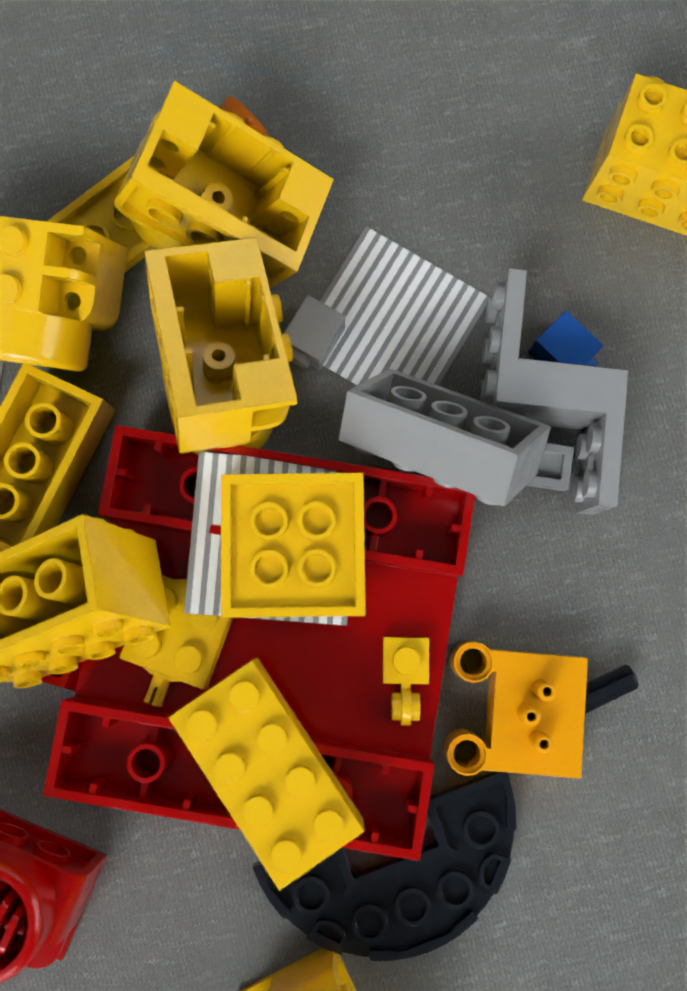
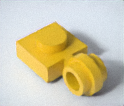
M383 637L382 682L383 684H400V693H392L391 719L392 721H400L402 726H410L411 721H420V693H411V684H429L428 637Z

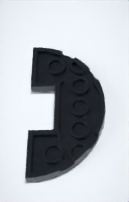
M493 771L430 795L427 815L437 842L422 848L420 861L397 857L353 874L344 848H340L280 891L261 861L255 862L253 865L257 880L266 897L283 919L287 918L295 927L307 935L308 940L324 949L342 955V952L356 956L370 957V961H395L431 952L446 945L473 925L478 919L477 915L487 905L493 894L497 895L506 877L511 862L510 854L514 830H516L517 825L514 793L508 772Z

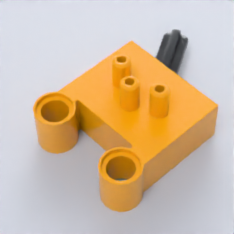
M461 641L450 651L449 665L453 673L471 683L481 682L489 677L485 740L483 742L469 729H455L449 732L444 739L442 746L443 754L451 768L458 774L465 776L475 775L485 770L581 779L585 714L639 687L637 676L629 665H622L587 682L588 658L491 649L475 641ZM475 648L481 655V666L473 673H466L460 666L461 655L466 650ZM465 740L473 741L476 751L472 759L467 762L456 761L454 759V749L457 744Z

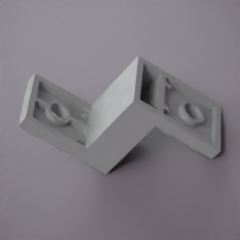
M509 268L502 283L495 284L493 297H489L487 302L485 322L492 323L489 338L484 339L481 363L487 364L488 369L485 380H480L477 400L552 427L583 430V434L580 433L578 435L575 446V457L581 460L580 475L575 476L571 491L572 501L577 502L576 513L595 515L618 506L629 370L519 358L527 270Z

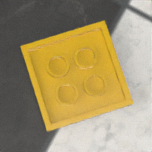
M363 473L221 474V618L365 616Z

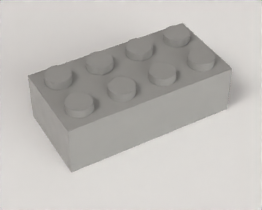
M388 369L347 390L339 441L354 446V449L361 454L376 455L389 460L398 469L416 471L429 476L440 486L459 488L474 494L479 501L485 504L505 507L537 476L551 426L399 371Z

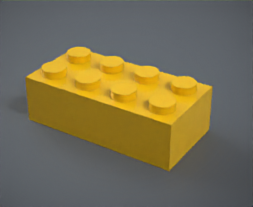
M25 363L22 364L0 406V552L58 525L116 411L104 399Z
M258 658L252 660L168 717L279 891L364 832L363 817Z

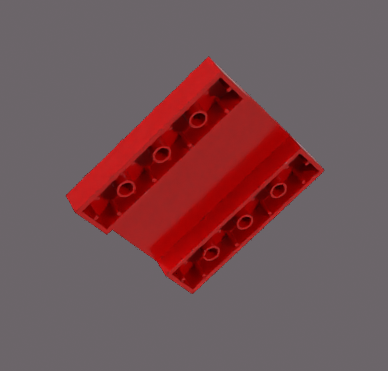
M115 425L98 515L108 518V523L124 529H132L135 533L155 539L161 574L172 579H187L199 455L193 452L180 454L176 435ZM240 445L229 448L206 449L207 451L223 454L245 455L333 470L336 473H363L365 616H348L347 625L233 618L208 688L203 690L184 682H170L162 707H156L152 703L147 704L143 701L153 675L148 673L142 666L119 658L124 645L115 648V654L110 657L82 661L75 696L61 700L43 796L240 830L168 717L252 660L258 658L363 817L364 832L341 848L420 861L435 765L430 755L457 579L464 574L475 495L459 488L440 486L433 478L428 476ZM211 524L208 533L221 535V526ZM383 637L429 638V684H411V693H420V721H411L410 726H402L400 721H392L391 695L392 693H400V684H383L382 682Z

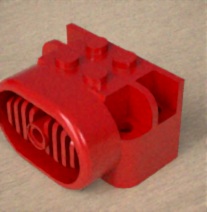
M0 809V983L11 979L25 967L33 969L45 968L53 963L55 959L60 961L64 959L107 857V854Z

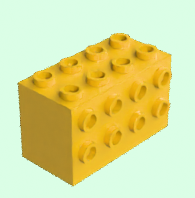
M635 74L606 127L582 201L687 236V90L667 84L658 77H646Z
M82 514L0 552V683L11 682L14 688L34 687L42 683V677L50 674H65L78 669V663L82 661L110 657L115 654V648L125 644L136 645L148 642L154 638L153 633L171 626L155 539L135 533L132 529H124L107 523L104 519Z

